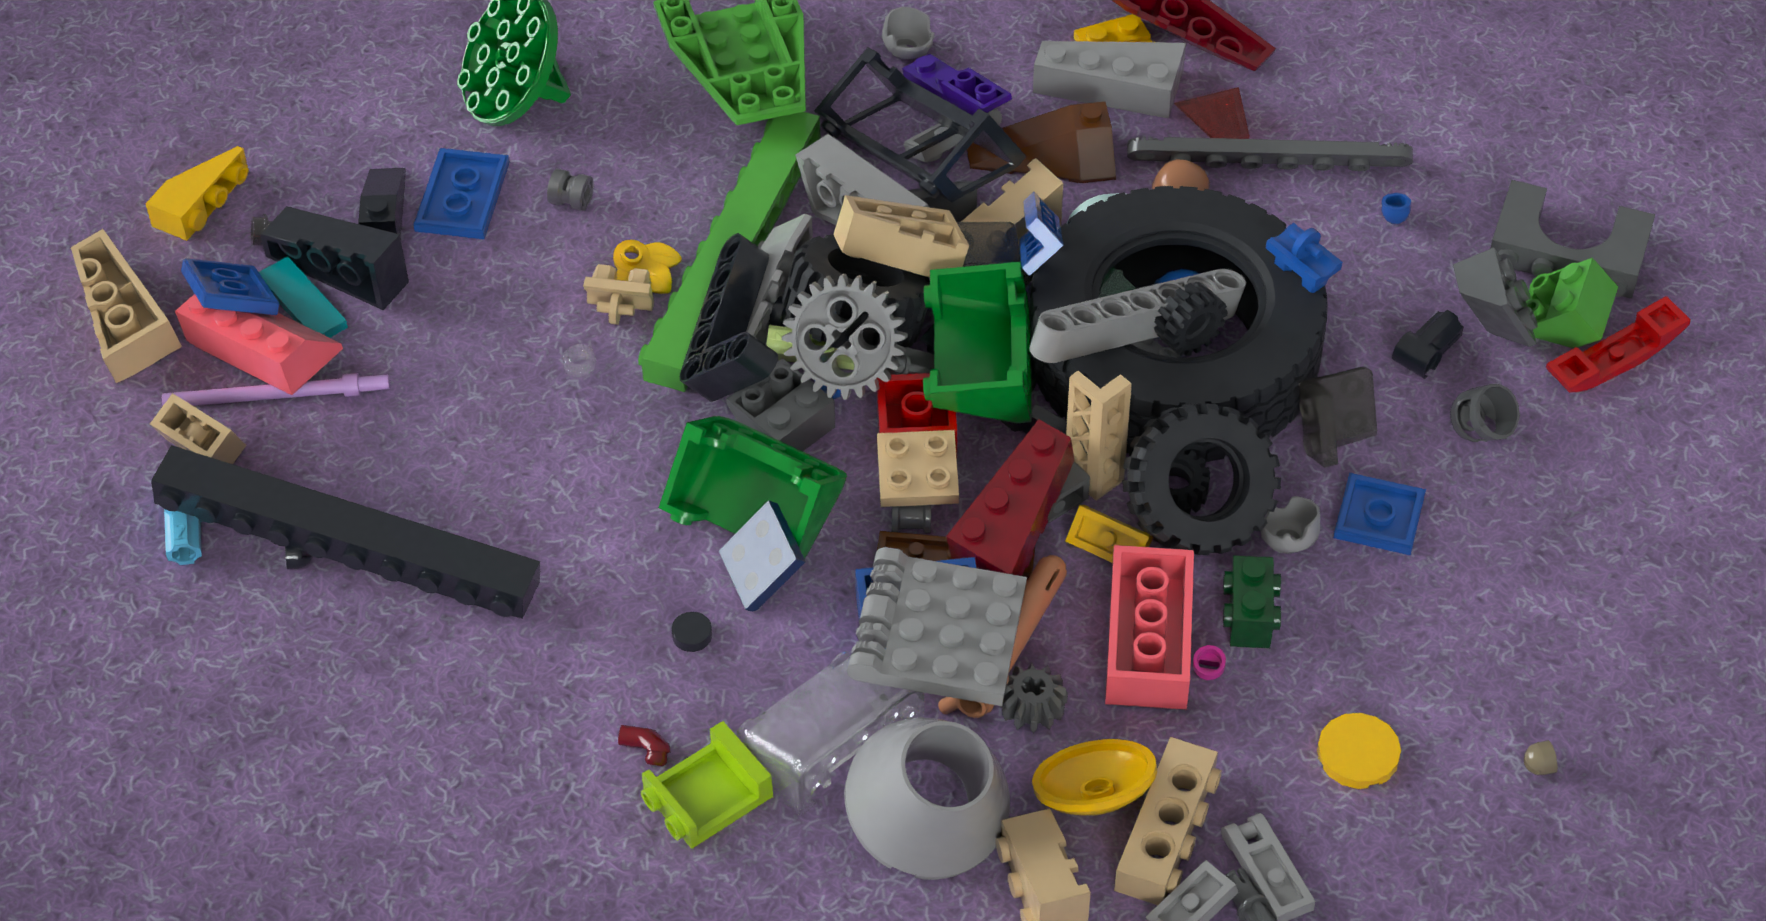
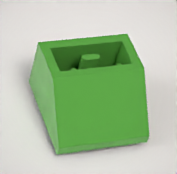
M1593 257L1579 263H1571L1565 268L1548 274H1540L1532 280L1529 289L1531 299L1526 301L1527 307L1532 309L1537 320L1538 327L1533 329L1535 338L1570 348L1580 347L1602 339L1618 286Z

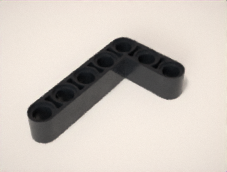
M739 233L731 236L720 251L679 376L682 383L710 402L764 380L774 370L778 361V354L746 332L768 265L769 255Z

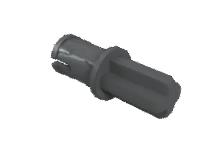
M1238 868V875L1235 870L1225 875L1237 886L1239 893L1232 900L1237 907V915L1240 920L1276 921L1267 908V898L1264 895H1260L1254 888L1244 869Z

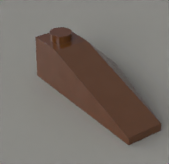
M1106 101L1068 105L1002 128L1027 156L1017 168L1008 172V174H1013L1014 172L1028 173L1030 169L1027 165L1036 158L1056 177L1068 178L1069 182L1089 183L1116 180L1112 125ZM974 142L966 150L970 169L994 171L1009 163Z

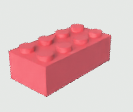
M1114 545L1105 704L1187 710L1191 664L1194 550Z

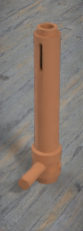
M1048 555L1040 559L1026 581L1009 672L1067 576L1066 564L1058 556ZM945 697L938 703L939 710L943 714H949L959 709L965 715L973 718L984 716L991 712L995 706L952 697Z

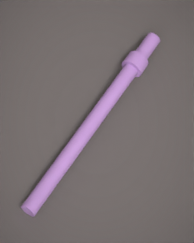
M359 373L343 374L342 378L307 381L293 395L270 384L175 392L173 394L192 406L344 393L345 397L360 396L361 392L388 390L390 389L389 374L360 377ZM172 393L162 394V405L165 404Z

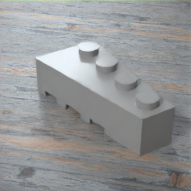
M1042 41L1034 63L1033 93L1084 103L1106 101L1107 107L1169 119L1184 71L1186 43Z
M829 134L796 154L812 213L834 225H837L845 195L929 207L923 200Z

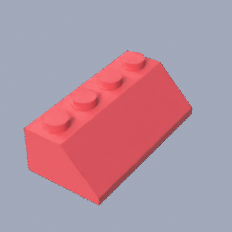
M195 294L175 310L186 341L290 395H293L343 349L341 343L279 313L277 315L203 308Z

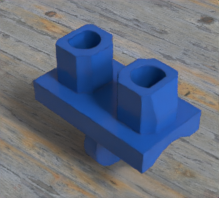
M1293 222L1280 235L1268 239L1266 249L1275 256L1274 264L1283 271L1293 270L1302 277V286L1310 293H1315L1327 284L1331 276L1341 270L1343 262L1319 243L1321 234L1316 229L1309 228L1304 231Z

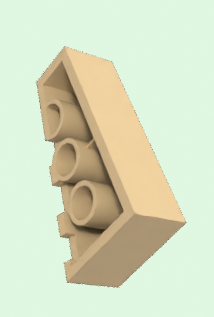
M104 229L71 247L79 278L86 295V303L93 319L95 334L101 347L102 358L116 383L137 374L182 347L169 320Z

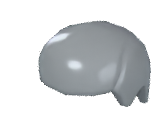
M902 6L892 9L886 16L882 29V40L887 50L893 56L900 59L915 60L928 53L933 45L935 33L931 32L930 17L916 8Z
M1292 496L1287 506L1283 508L1276 507L1274 512H1267L1264 519L1268 523L1261 531V538L1267 545L1279 553L1292 554L1308 549L1314 545L1320 534V507L1311 499Z

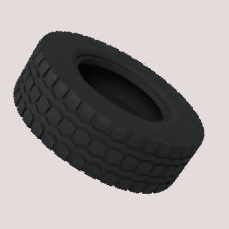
M1157 186L1152 190H1149L1147 187L1131 190L1129 194H1125V192L1108 197L1105 202L1100 200L1088 206L1085 212L1083 210L1069 219L1068 224L1064 223L1060 227L1063 246L1033 274L1029 307L1031 341L1039 316L1044 311L1151 286L1167 272L1179 269L1192 270L1200 274L1217 269H1229L1242 275L1246 285L1235 314L1248 330L1238 341L1227 348L1198 357L1162 356L1145 351L1132 344L1057 363L1043 362L1031 354V367L1039 389L1046 401L1050 402L1052 409L1061 418L1065 417L1067 421L1069 377L1077 371L1082 373L1100 389L1120 374L1132 383L1126 453H1129V457H1131L1134 450L1130 447V444L1135 436H1141L1144 433L1143 426L1151 419H1158L1161 417V412L1170 408H1179L1186 404H1216L1221 407H1230L1240 411L1241 416L1250 417L1259 425L1257 430L1260 433L1267 434L1269 438L1270 435L1275 437L1285 429L1288 422L1291 423L1301 412L1313 391L1320 369L1326 332L1328 302L1325 286L1315 293H1310L1302 286V277L1293 270L1283 271L1274 264L1275 256L1266 249L1267 240L1271 237H1277L1286 230V223L1273 214L1268 215L1267 210L1253 203L1249 205L1245 203L1244 199L1230 194L1225 196L1222 195V192L1205 188L1204 191L1198 190V187L1180 186L1178 189L1173 188V186ZM1086 396L1089 404L1091 405V399ZM1194 442L1184 447L1186 455L1192 450L1197 453L1196 460L1202 457L1206 462L1224 459L1226 455L1219 446L1209 442Z

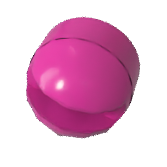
M1206 645L1195 652L1193 668L1200 678L1206 681L1215 680L1225 670L1226 657L1220 648ZM1199 663L1219 668L1217 670L1203 668L1199 666Z

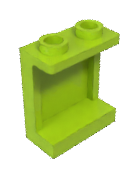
M724 721L710 728L711 743L657 777L650 769L642 773L643 790L641 791L643 801L652 812L659 810L666 818L664 820L665 825L673 838L677 841L683 838L691 849L773 797L771 774Z

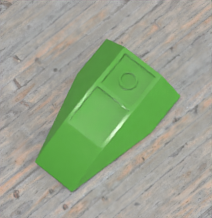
M689 0L653 1L669 48L735 125L806 111L804 15L797 0H755V3L741 4L717 11H706L697 15L694 14Z

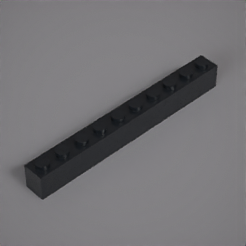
M173 445L169 448L151 480L154 504L160 505L165 510L179 511L195 516L206 523L214 522L230 527L240 534H252L270 540L278 546L284 547L289 545L305 551L313 557L331 559L343 563L354 570L362 569L381 575L388 581H400L416 586L426 593H438L454 598L461 604L476 605L491 610L502 617L513 616L523 619L540 583V561Z

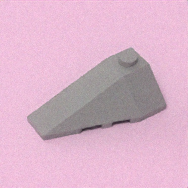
M803 214L773 228L765 241L762 240L758 244V247L769 255V261L746 332L764 344L767 341L769 316L777 298L783 296L795 252H797L802 244L813 238L811 215Z

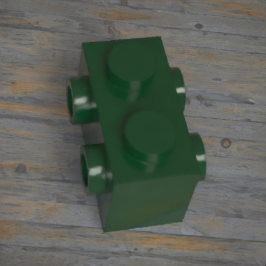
M1233 555L1232 570L1224 571L1223 595H1230V603H1224L1223 627L1230 628V647L1270 649L1273 630H1280L1281 606H1274V597L1280 598L1281 574L1274 573L1273 557Z

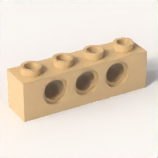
M1170 737L1157 768L1156 778L1148 790L1116 869L1114 891L1158 905L1167 897L1168 893L1170 894L1180 885L1183 871L1178 869L1181 859L1189 861L1196 841V837L1192 836L1191 833L1194 826H1203L1209 808V803L1204 802L1208 792L1216 793L1220 782L1222 770L1216 769L1217 751ZM1179 788H1185V789H1188V790H1190V791H1181V790H1178V789H1179ZM1166 821H1172V822H1175V823H1177V824H1175V825H1170V824H1166V823H1164V822H1166ZM1151 855H1160L1164 858L1156 859L1151 857Z

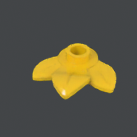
M625 240L616 246L613 253V261L618 269L617 280L628 281L630 270L634 268L646 269L650 273L653 293L667 294L671 292L672 277L669 268L678 265L682 260L680 254L674 248L660 242L644 245L637 240ZM635 253L638 255V257L635 259H629L626 257L625 254Z

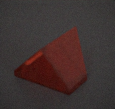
M1239 87L1219 89L1191 96L1174 103L1210 138L1249 139L1250 137Z

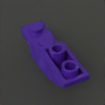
M931 54L921 56L915 62L902 68L906 79L972 116L978 108L988 113L1012 100L1010 92L968 67L957 71Z

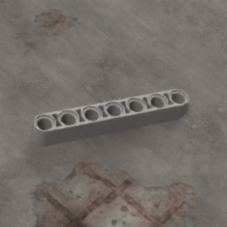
M1217 269L1047 310L1039 316L1029 349L1031 354L1038 360L1047 363H1057L1159 337L1154 330V327L1157 326L1154 323L1155 317L1161 316L1158 310L1161 306H1167L1168 303L1165 300L1169 296L1174 298L1176 296L1175 291L1178 288L1185 290V284L1188 283L1194 285L1195 282H1200L1219 297L1227 306L1225 309L1228 311V314L1223 318L1227 320L1235 315L1246 281L1242 275L1233 270Z

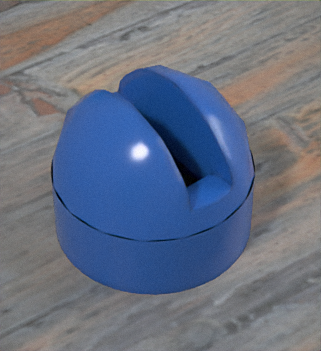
M1401 193L1385 195L1382 198L1381 208L1385 219L1391 224L1404 222L1409 217L1411 211V199Z

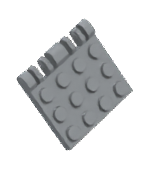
M888 547L878 549L873 563L874 569L870 575L873 583L867 588V597L864 599L859 619L860 626L856 631L859 642L857 641L855 646L852 647V655L847 667L848 676L853 680L1002 706L1027 577L908 557L900 549Z

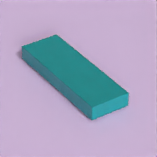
M288 256L259 272L279 304L294 321L329 338L348 328L346 319Z

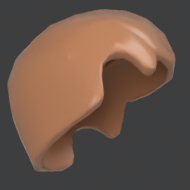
M1175 159L1165 163L1152 183V189H1155L1157 186H1173V188L1178 189L1180 186L1198 187V190L1204 191V188L1209 189L1210 181L1205 170L1197 164L1187 160Z

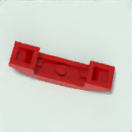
M1665 296L1638 311L1634 323L1583 352L1578 347L1571 349L1548 362L1546 369L1569 393L1592 389L1651 358L1690 325L1691 319Z

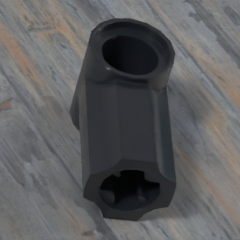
M1438 311L1416 333L1409 331L1401 337L1394 348L1392 359L1423 379H1426L1428 376L1425 374L1430 369L1435 370L1442 355L1462 336L1464 326L1459 322L1458 316L1451 311Z

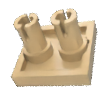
M954 430L877 433L881 507L959 504Z

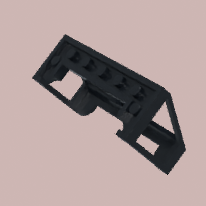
M869 47L866 48L814 110L823 120L820 125L822 129L833 138L837 139L840 135L917 181L920 188L934 199L940 195L948 201L954 202L1014 170L1027 157L988 113L978 108L972 116L906 79L896 67L892 66L890 69L881 60V55ZM866 65L893 95L844 121L831 108V105ZM898 101H902L949 129L902 154H897L851 127V125ZM955 134L963 136V139L933 174L907 160ZM973 142L1009 162L961 189H958L946 176L948 171Z

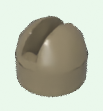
M1549 740L1537 742L1526 750L1524 765L1529 772L1535 775H1547L1557 772V758L1553 745Z

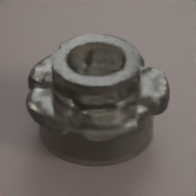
M263 214L262 217H252L250 236L252 246H263L260 234L272 222L268 221L266 214Z

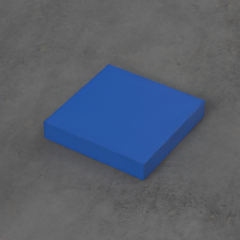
M1349 473L1333 538L1411 555L1426 489Z

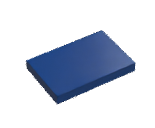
M440 148L413 224L414 231L485 239L510 163L509 155Z
M189 258L183 259L181 272L203 308L268 315L278 314L279 302L255 266Z

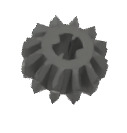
M1033 662L1028 666V670L1015 666L1012 675H1009L1003 705L1000 706L1002 708V715L1005 721L1014 719V725L1017 730L1024 726L1025 723L1030 724L1033 734L1037 730L1039 723L1050 730L1054 719L1061 720L1064 715L1068 692L1063 687L1061 674L1051 675L1049 665L1041 670L1036 669Z

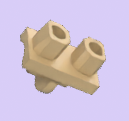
M598 264L592 277L585 276L583 287L587 291V304H596L597 312L609 313L610 324L619 325L621 315L634 316L635 309L652 311L654 298L648 270L634 268L630 270L628 281L617 280L616 268L611 265Z

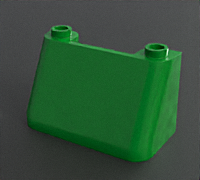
M1021 262L930 270V285L924 286L925 307L932 308L934 314V369L930 370V377L923 378L925 401H932L934 408L1011 423L1032 422L1031 352L1029 349L1031 344L1030 309Z
M712 416L686 423L658 508L670 513V518L677 523L692 525L693 521L707 520L736 534L768 500L778 503L804 559H806L843 490L847 474L835 466L738 421L721 416Z

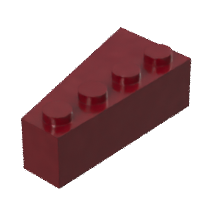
M1040 419L1035 423L946 535L952 559L975 557L977 569L1018 576L1023 575L1025 568H1028L1034 555L1033 549L1040 533L1043 534L1048 523V515L1051 508L1057 502L1075 461L1071 437Z

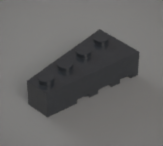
M288 206L260 234L267 258L278 262L288 256L305 275L381 310H384L409 283L400 234Z

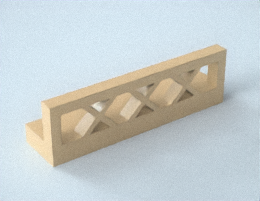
M1077 371L1069 377L1066 435L1071 437L1075 462L1090 476L1089 495L1097 501L1124 480L1125 469H1123L1127 448L1132 383L1120 374L1100 389L1082 373ZM1086 396L1091 399V405L1089 404Z

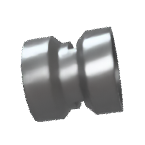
M556 168L550 177L547 188L548 202L556 205L568 203L573 209L585 211L593 194L594 181L592 176L584 174L572 176L569 171Z

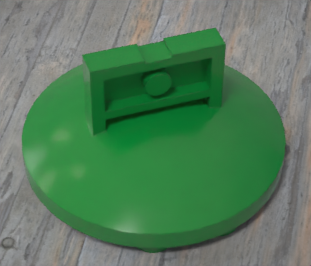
M491 0L479 21L474 22L469 27L467 33L469 41L465 49L457 86L462 91L467 110L476 120L491 126H504L516 121L525 114L538 97L544 100L551 99L564 103L571 96V92L555 58L558 44V26L554 9L549 1ZM465 91L471 92L467 101L465 97Z

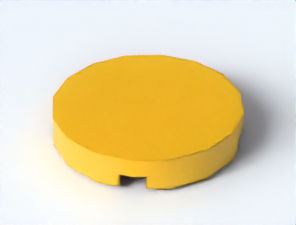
M1350 713L1332 719L1323 728L1318 742L1317 754L1318 759L1320 758V762L1323 765V770L1330 778L1344 786L1364 789L1368 788L1369 785L1383 784L1397 771L1401 747L1399 738L1390 725L1376 716Z

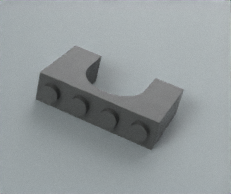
M1511 180L1491 243V248L1495 247L1503 260L1508 258L1514 270L1530 273L1537 277L1540 274H1548L1565 268L1571 263H1579L1593 257L1618 286L1615 297L1623 296L1632 299L1655 214L1619 206L1612 232L1606 241L1588 249L1568 248L1553 242L1544 234L1540 227L1539 220L1547 188Z

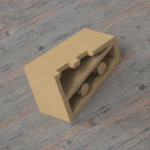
M1036 158L1027 165L1030 171L1014 184L1009 180L1001 187L1005 193L991 205L987 206L983 202L958 224L969 244L968 252L975 262H980L982 265L998 264L1001 257L1007 251L1019 245V239L1029 231L1026 228L1023 201L1033 192L1059 217L1061 227L1063 182Z
M845 195L834 231V237L842 253L850 257L867 259L930 277V270L963 267L969 244L950 210Z
M1051 809L1002 820L1001 837L995 840L996 849L1001 863H1009L1012 873H1008V883L1013 898L1021 897L1024 909H1020L1021 921H1088L1091 892L1087 884L1078 886L1073 873L1079 872L1078 865L1074 858L1068 859L1064 849L1066 847V840Z

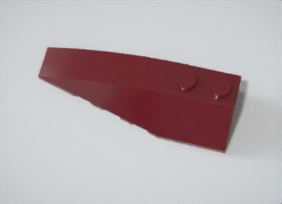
M1112 0L1125 11L1155 24L1179 39L1218 58L1252 71H1256L1276 50L1274 46L1210 0Z

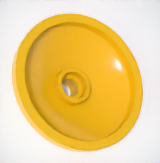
M1122 739L1093 740L1067 747L1048 757L1034 772L1032 785L1037 799L1053 810L1073 815H1101L1118 810L1143 795L1156 778L1157 764L1152 751L1137 742Z

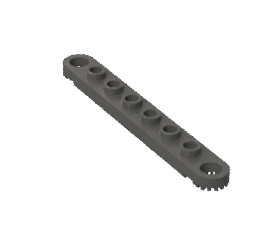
M1136 137V139L1132 138L1127 142V157L1134 161L1170 162L1175 159H1181L1190 162H1205V165L1211 168L1225 167L1227 163H1241V166L1247 169L1260 168L1263 164H1277L1279 169L1284 170L1295 169L1298 165H1313V169L1331 170L1334 168V165L1348 166V169L1352 171H1366L1370 169V166L1405 167L1413 163V148L1409 144L1404 145V143H1400L1397 146V142L1392 146L1391 143L1379 145V142L1185 137H1164L1163 140L1153 139V137H1149L1146 140V137H1143L1142 140L1140 137Z

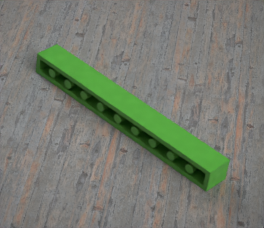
M799 112L768 119L761 142H756L753 146L750 162L747 167L743 166L741 168L735 189L733 191L730 190L726 195L724 209L720 216L716 215L713 218L706 241L702 240L700 242L693 265L686 267L682 277V285L678 292L674 291L671 294L666 314L663 318H658L651 341L648 345L644 344L641 348L638 364L642 366L643 381L682 392L686 391L688 386L680 381L679 376L720 251L726 241L737 233L743 235L756 246L762 240L765 241L801 177L796 154L821 139L820 116Z

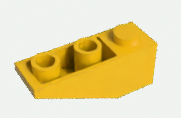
M234 147L166 180L145 203L151 226L186 241L195 231L202 230L212 212L225 204L228 194L237 184L240 185L246 180L249 169L244 148Z

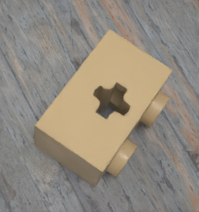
M173 393L150 423L157 432L175 446L230 464L235 462L246 447V444L232 430Z

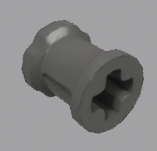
M931 505L892 507V532H898L899 529H923L924 533H931Z

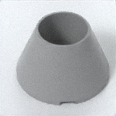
M909 718L881 728L860 747L853 758L845 782L844 799L846 813L859 842L884 866L889 869L894 867L900 871L915 875V878L946 879L976 867L996 848L995 840L1001 837V822L1004 819H1008L1010 814L1008 782L996 756L973 730L964 725L941 719ZM915 760H933L946 765L963 782L968 803L957 807H944L927 801L912 787L907 777L905 764Z

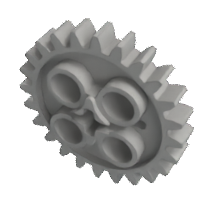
M842 274L839 276L838 284L835 285L831 276H827L824 278V289L818 283L813 282L809 285L812 296L802 291L797 295L802 306L798 304L789 306L788 309L796 318H787L783 321V324L791 328L792 332L783 335L782 340L791 342L793 347L784 352V355L796 356L797 361L790 369L797 370L803 368L805 372L800 381L803 383L810 378L814 379V392L824 385L827 386L828 398H831L837 389L841 390L843 400H847L850 397L852 389L861 398L865 395V385L873 392L880 388L877 377L884 382H888L892 378L886 368L897 370L901 364L893 356H901L906 353L905 348L897 345L898 341L908 337L907 333L897 331V327L906 320L903 317H893L892 313L899 307V304L886 305L885 300L889 295L888 291L881 293L879 296L874 293L877 282L873 281L864 288L862 287V276L858 275L853 283L849 284L847 275ZM842 300L850 304L853 311L850 319H843L838 316L835 310L837 301ZM863 312H867L869 317L849 337V341L841 345L827 361H822L821 355L840 337L841 333L850 327ZM870 327L878 331L881 338L879 345L872 346L865 342L862 335L864 328ZM811 328H819L826 334L827 340L824 346L812 343L809 337ZM838 355H847L853 360V372L847 373L839 369L837 365Z

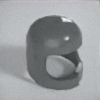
M1501 384L1479 386L1460 393L1452 403L1450 410V420L1455 432L1461 438L1472 442L1506 439L1514 433L1520 418L1519 405L1515 395ZM1485 415L1495 421L1496 430L1494 432L1484 424ZM1469 420L1471 421L1472 427L1466 424ZM1462 429L1467 431L1475 430L1484 439H1473Z

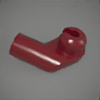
M621 725L618 736L619 745L647 749L645 761L649 765L665 766L667 764V753H671L670 744L656 730Z

